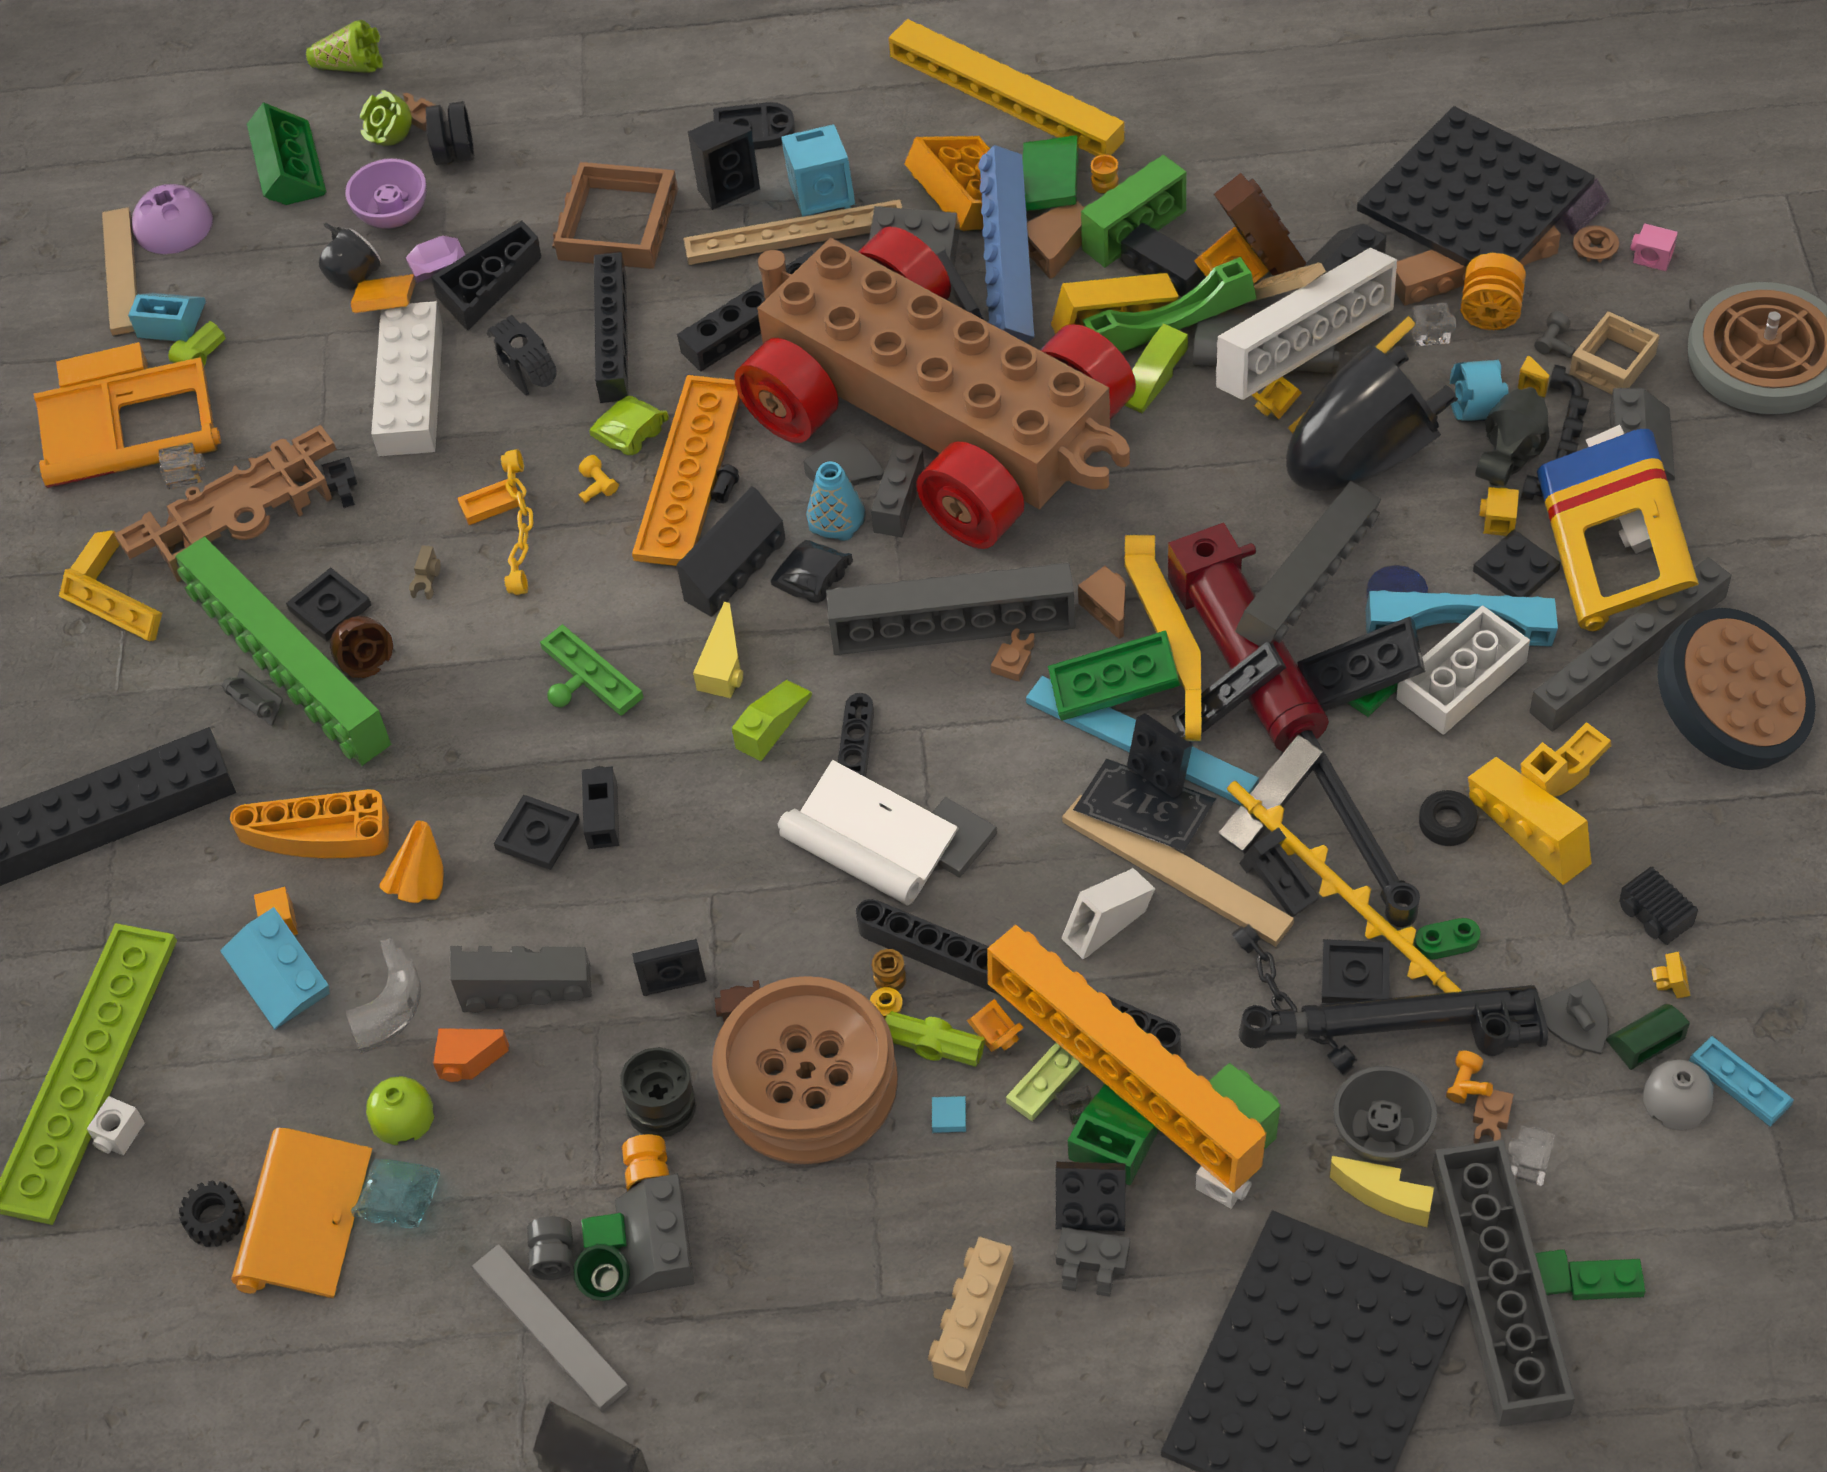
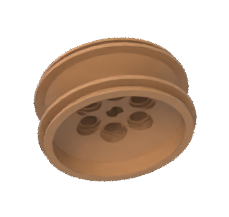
M811 976L793 977L773 982L756 990L746 997L726 1019L718 1033L713 1050V1076L725 1119L731 1129L745 1144L755 1151L779 1161L795 1164L823 1163L854 1151L870 1139L882 1126L893 1107L898 1086L897 1065L894 1057L893 1039L886 1020L876 1006L864 995L843 983L831 979ZM796 1048H803V1049H804V1050L801 1051V1052H797V1053L792 1052V1051H793L794 1049H796ZM830 1053L836 1054L834 1057L831 1058L824 1057L825 1055ZM772 1071H781L777 1075H769ZM838 1081L846 1082L844 1085L841 1086L833 1085L835 1082ZM784 1098L791 1099L787 1103H778V1101ZM814 1104H823L818 1109L810 1108Z

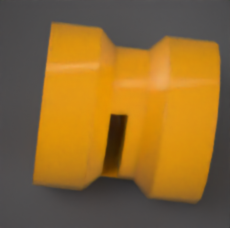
M1106 154L1095 157L1091 161V186L1096 192L1105 194L1107 191L1118 186V161L1115 157Z

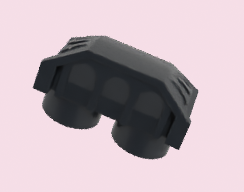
M804 540L779 566L771 579V585L794 597H803L813 603L821 602L826 599V590L832 586V583L838 582L844 577L847 565L850 566L853 562L852 554H844L828 546Z

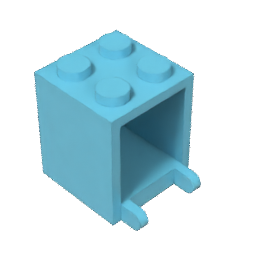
M834 124L781 136L789 184L802 217L842 207L849 209L850 205H855L848 156Z

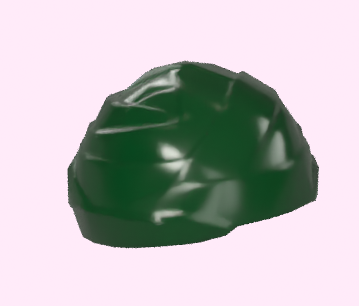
M595 1244L587 1247L580 1253L573 1268L574 1281L578 1289L592 1300H611L619 1296L629 1282L630 1269L627 1259L621 1251L607 1244Z

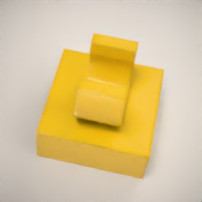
M1679 952L1665 954L1667 967L1660 966L1651 969L1653 982H1656L1657 990L1672 988L1677 999L1690 996L1686 966Z

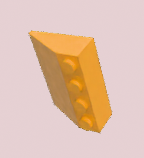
M980 136L915 137L904 165L926 189V192L937 202L943 212L957 213L960 230L983 229V215L981 214L982 194L980 192L981 177L978 164L981 156L986 154L990 148Z

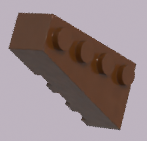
M1239 173L1214 193V196L1239 233L1272 276L1302 268L1307 264L1288 237L1290 232L1280 221L1281 218L1271 207L1272 204L1262 193V189L1253 178L1248 181L1242 173Z

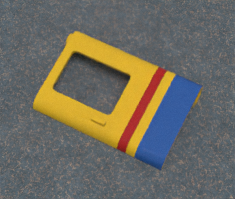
M1637 429L1547 462L1538 468L1537 476L1579 627L1588 631L1600 630L1608 622L1610 615L1699 585L1655 437L1650 429ZM1640 510L1644 516L1659 567L1660 577L1654 581L1612 596L1603 597L1584 535L1585 530Z

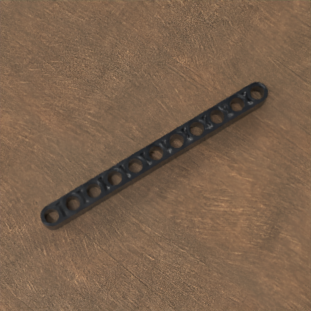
M867 899L857 906L858 930L860 935L866 940L885 948L896 950L904 956L1000 995L988 985V970L981 969L987 966V948L989 946L878 900ZM870 918H875V919H876V920H874V921H866V920H868V919H870ZM898 930H904V931H905V932H903V933H894V932H896V931H898ZM926 942L934 943L932 945H923ZM955 954H962V955H963V956L957 957V958H956V957H952V956L955 955ZM1107 996L1114 1007L1122 1013H1128L1144 1032L1153 1034L1160 1042L1163 1040L1171 1041L1172 1043L1168 1045L1161 1044L1162 1047L1172 1055L1180 1056L1181 1032L1177 1025Z

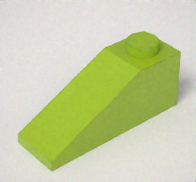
M785 680L750 704L732 726L735 748L762 761L811 698L812 692Z

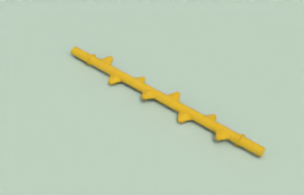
M1237 781L1229 784L1227 791L1248 809L1250 815L1253 814L1271 832L1278 827L1286 836L1281 847L1287 855L1296 854L1322 878L1319 891L1322 897L1338 893L1367 920L1365 936L1368 939L1383 935L1411 961L1407 974L1411 980L1427 976L1433 981L1432 984L1434 986H1438L1445 993L1462 991L1446 976L1447 973L1445 971H1440L1413 945L1417 931L1411 926L1397 931L1369 905L1371 894L1369 886L1366 885L1353 890L1325 864L1328 848L1325 845L1309 849L1282 824L1284 808L1281 805L1267 810L1261 805L1262 802L1260 800H1256Z

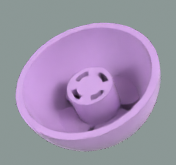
M401 159L378 160L363 166L352 175L345 190L346 200L353 213L366 224L382 229L397 228L410 222L420 212L426 198L425 176L411 162Z
M166 184L149 190L138 201L133 212L132 230L135 240L142 248L158 254H173L185 251L202 241L211 229L213 216L208 204L197 192L182 185Z

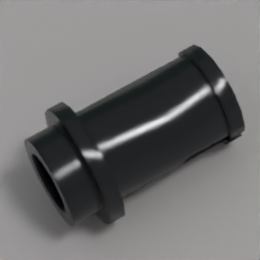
M726 464L718 469V478L710 493L712 499L718 494L715 499L716 502L726 503L728 501L733 485L739 481V471L737 468Z

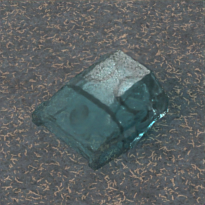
M375 1159L370 1167L356 1206L351 1209L353 1217L360 1218L362 1215L363 1218L373 1223L387 1220L391 1221V1223L397 1222L403 1228H418L426 1209L431 1204L440 1171L415 1163L391 1159Z

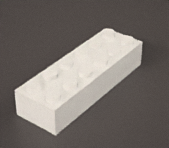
M437 301L409 303L408 306L381 310L371 431L378 456L435 452L443 322Z

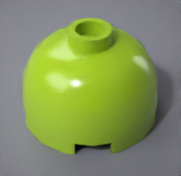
M382 90V93L378 96L371 95L360 113L364 129L360 130L361 134L366 140L381 146H391L400 143L411 128L412 114L410 108L402 98L385 90Z
M405 1076L390 1077L381 1081L372 1090L366 1104V1116L374 1135L382 1142L399 1145L398 1142L407 1141L412 1138L417 1140L429 1130L434 1120L433 1102L426 1088L417 1080Z

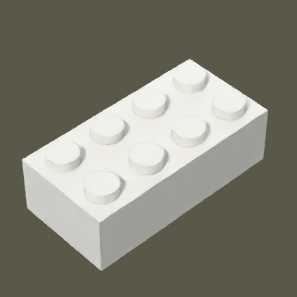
M1482 605L1422 657L1426 672L1398 683L1396 699L1444 735L1527 662L1530 639Z

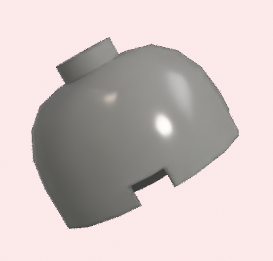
M1671 1060L1663 1062L1654 1068L1644 1086L1643 1103L1647 1113L1652 1118L1654 1115L1658 1120L1662 1121L1663 1126L1676 1130L1691 1129L1701 1124L1702 1120L1709 1115L1713 1106L1714 1087L1709 1075L1700 1066L1687 1060Z

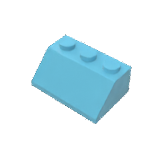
M274 907L245 925L220 950L274 1030L330 994L328 983Z

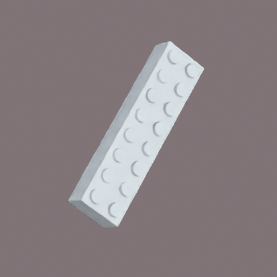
M1369 248L1315 279L1305 287L1296 290L1219 335L1217 341L1216 387L1244 400L1393 310L1397 259Z

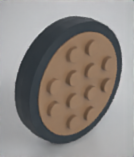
M1713 608L1700 612L1684 621L1665 641L1660 652L1657 672L1663 703L1679 731L1703 754L1714 761L1732 768L1757 770L1786 759L1805 742L1811 732L1815 719L1814 689L1808 671L1798 653L1775 628L1760 618L1741 610Z

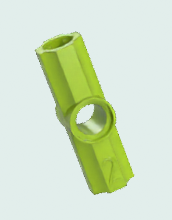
M893 1011L886 1016L885 1020L890 1029L893 1043L912 1048L919 1056L925 1059L939 1061L943 1057L975 1067L981 1061L985 1037L953 1029L948 1022L937 1017H927L925 1020H921Z

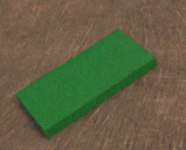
M1077 135L1024 143L1023 173L1026 211L1077 204L1079 149Z
M1167 631L1048 666L1058 715L1061 721L1181 686Z

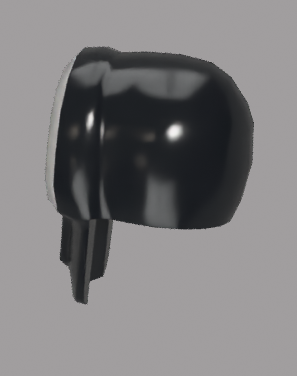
M325 223L324 226L332 232L333 241L323 250L319 259V268L332 284L345 289L356 288L358 283L365 281L373 271L378 270L381 265V258L373 246L355 230L335 228Z

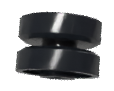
M465 102L449 104L448 121L444 108L441 105L426 107L427 137L435 165L449 164L451 162L452 146L459 162L474 160L472 132Z

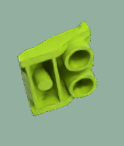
M627 396L605 412L591 427L589 433L611 449H619L625 455H634L642 449V441H645L646 437H655L661 432V425L669 420L668 412L659 410L633 396Z

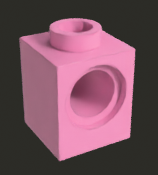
M1644 224L1641 233H1635L1630 250L1635 251L1633 263L1666 271L1674 253L1678 232Z

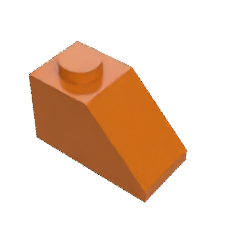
M439 1028L433 1061L439 1079L458 1082L461 1079L472 1080L509 1051V1043L504 1029Z

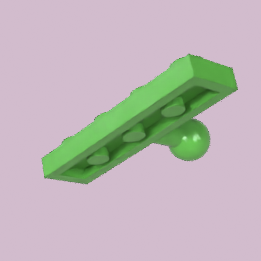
M563 624L540 641L542 650L573 675L565 684L557 683L549 688L547 698L551 705L559 708L568 705L571 701L572 693L583 684L620 716L644 698L642 690Z

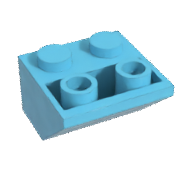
M158 293L138 294L128 316L137 338L169 341L183 340L186 342L194 333L206 300L205 297Z

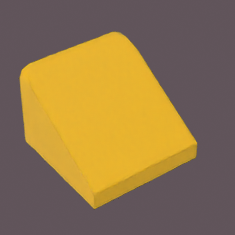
M1527 356L1520 369L1518 389L1522 390L1532 387L1536 389L1538 396L1546 397L1550 375L1530 356Z

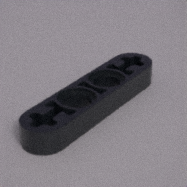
M855 693L845 703L838 763L866 777L874 708L870 696L864 693ZM860 705L864 706L861 710V719L856 716V710ZM854 729H861L865 732L859 739H853L848 736L849 732ZM854 754L862 758L859 763L854 765L845 762L848 756Z

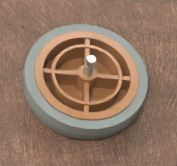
M1752 282L1727 288L1706 301L1695 316L1688 337V359L1691 370L1699 383L1710 394L1720 401L1741 410L1759 414H1784L1808 408L1827 396V304L1804 290L1780 283Z

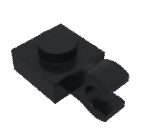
M350 457L321 465L329 491L338 490L344 508L355 505L350 486L358 483Z

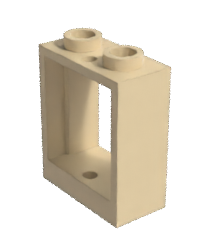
M1608 311L1572 355L1570 375L1610 394L1613 393V388H1630L1656 355L1659 335ZM1607 338L1640 353L1627 370L1594 355Z

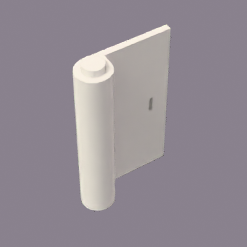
M834 760L829 764L801 811L797 809H792L790 812L787 811L778 822L781 837L907 906L916 899L959 829L952 823Z

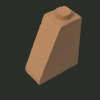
M1078 201L1075 205L1056 207L1027 222L1029 256L1049 279L1057 275L1082 245L1081 211L1086 206H1082Z

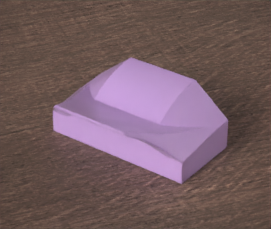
M440 236L416 245L406 259L418 283L432 278L431 276L465 256V253L457 238Z

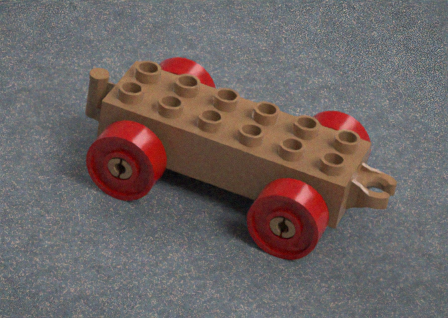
M897 227L881 229L858 252L830 237L792 275L787 273L785 254L781 251L768 250L759 256L758 267L761 271L765 301L757 310L763 345L736 370L734 375L737 392L746 408L759 423L776 436L789 442L803 443L836 412L839 396L940 453L918 476L916 482L917 492L923 506L933 520L958 541L978 549L992 547L1023 514L1024 501L1040 510L1066 481L1089 489L1108 488L1110 484L1109 469L1106 466L1093 467L1086 463V459L1092 453L1100 451L1109 453L1119 467H1127L1130 464V448L1127 441L1120 434L1110 429V420L1133 397L1136 390V381L1126 358L1114 344L1100 333L1081 325H1066L1041 350H1038L949 302L947 299L951 293L950 279L938 256L917 236Z

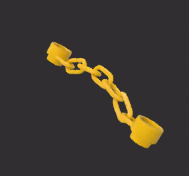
M515 449L506 451L505 455H501L502 468L504 472H508L506 489L512 498L518 500L520 507L517 515L518 529L520 530L518 543L515 544L508 557L511 572L509 576H505L504 581L509 594L520 595L528 593L527 577L523 570H519V565L523 562L529 549L527 539L528 531L533 527V511L531 508L526 507L524 500L527 494L526 488L516 478V473L524 471V462L520 450ZM517 483L522 493L517 491L515 494L511 487H515ZM529 513V525L527 526V524L522 523V514L527 516ZM519 547L523 552L517 561L513 557Z

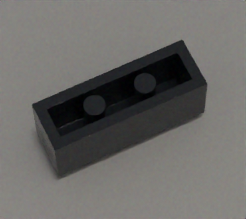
M1143 222L1121 241L1122 262L1144 275L1167 273L1177 294L1181 297L1192 291L1206 278L1194 262L1199 255Z

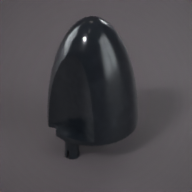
M1368 345L1335 374L1318 393L1301 417L1288 445L1286 455L1288 474L1291 480L1298 486L1314 491L1340 489L1346 487L1350 481L1357 484L1380 475L1412 457L1440 437L1441 434L1437 429L1440 427L1437 422V415L1453 402H1456L1458 398L1452 389L1445 385L1440 391L1425 401L1411 381L1398 368L1409 360V357H1407V354L1399 345H1396L1386 355L1376 347Z

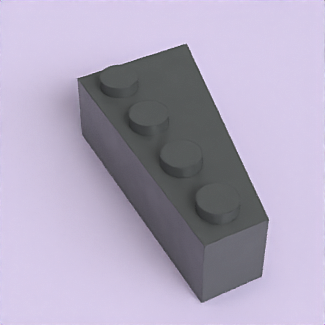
M450 946V980L463 1012L479 1013L485 1009H512L518 1005H545L552 1001H578L585 997H592L590 961L585 947H542L540 952H533L525 948V946H512V950L509 952H492V946H478V952H462V946Z

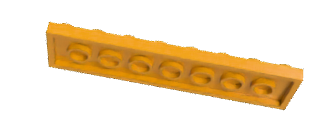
M693 375L686 376L632 552L634 561L676 566L699 542L711 501L710 493L718 477L717 471L721 467L740 402V396L734 380Z

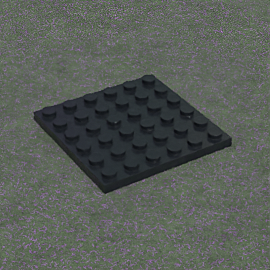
M1453 106L1357 202V211L1467 267L1472 259L1488 253L1506 254L1520 262L1594 184L1595 175Z

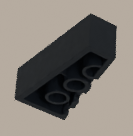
M521 220L431 276L435 296L459 323L469 331L542 258L538 236Z

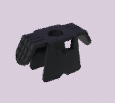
M510 315L495 324V327L493 325L488 328L486 333L488 337H495L494 344L499 368L524 395H529L519 363L526 370L534 385L547 387L554 382L557 374L556 366L543 340L527 323H519L513 315ZM517 337H522L523 347L514 348L510 345L511 341Z

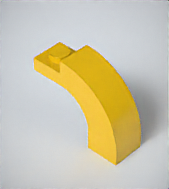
M1586 722L1557 751L1552 750L1542 742L1521 763V773L1552 796H1560L1574 788L1590 774V767L1611 747V740Z

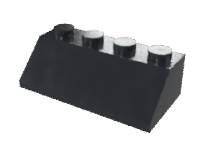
M751 486L676 565L684 601L710 617L721 609L723 603L728 602L729 598L738 589L745 586L748 578L757 569L763 567L766 559L775 550L781 548L786 539L783 520L756 488Z

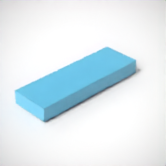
M1713 1036L1690 1056L1689 1061L1700 1066L1709 1075L1711 1081L1770 1127L1794 1101L1793 1098Z

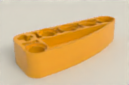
M371 789L244 804L236 807L230 815L231 824L242 843L284 855L310 858L376 856L383 853L389 843L388 812L381 794Z

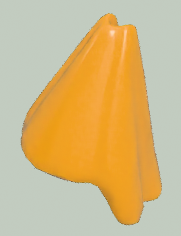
M419 820L415 822L402 847L388 867L385 877L379 884L382 891L387 894H397L399 900L419 903L423 899L436 900L441 895L444 869L434 836L427 822Z

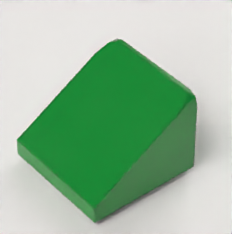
M616 1213L594 1216L581 1221L584 1249L595 1244H607L614 1246L616 1249L627 1245L624 1214Z
M1565 1249L1535 1253L1546 1295L1571 1292L1572 1287Z

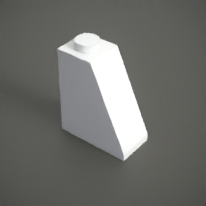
M1132 868L1081 891L1061 939L1082 959L1087 958L1146 912L1155 888Z

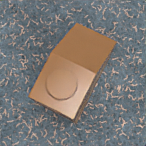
M1104 566L1078 585V604L1120 639L1124 636L1126 583L1118 573H1113Z

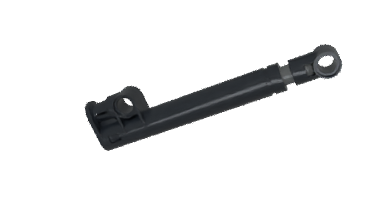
M1534 985L1327 1003L1320 1004V1006L1305 1005L1302 1006L1301 1012H1294L1292 1008L1268 1010L1261 1005H1253L1246 1008L1242 1014L1239 1039L1245 1046L1257 1049L1263 1047L1267 1041L1294 1039L1297 1034L1303 1033L1306 1039L1320 1038V1036L1334 1037L1471 1024L1478 1050L1485 1055L1496 1056L1500 1055L1506 1048H1517L1519 1044L1536 1042L1538 1047H1545L1548 1041V1029L1538 991Z

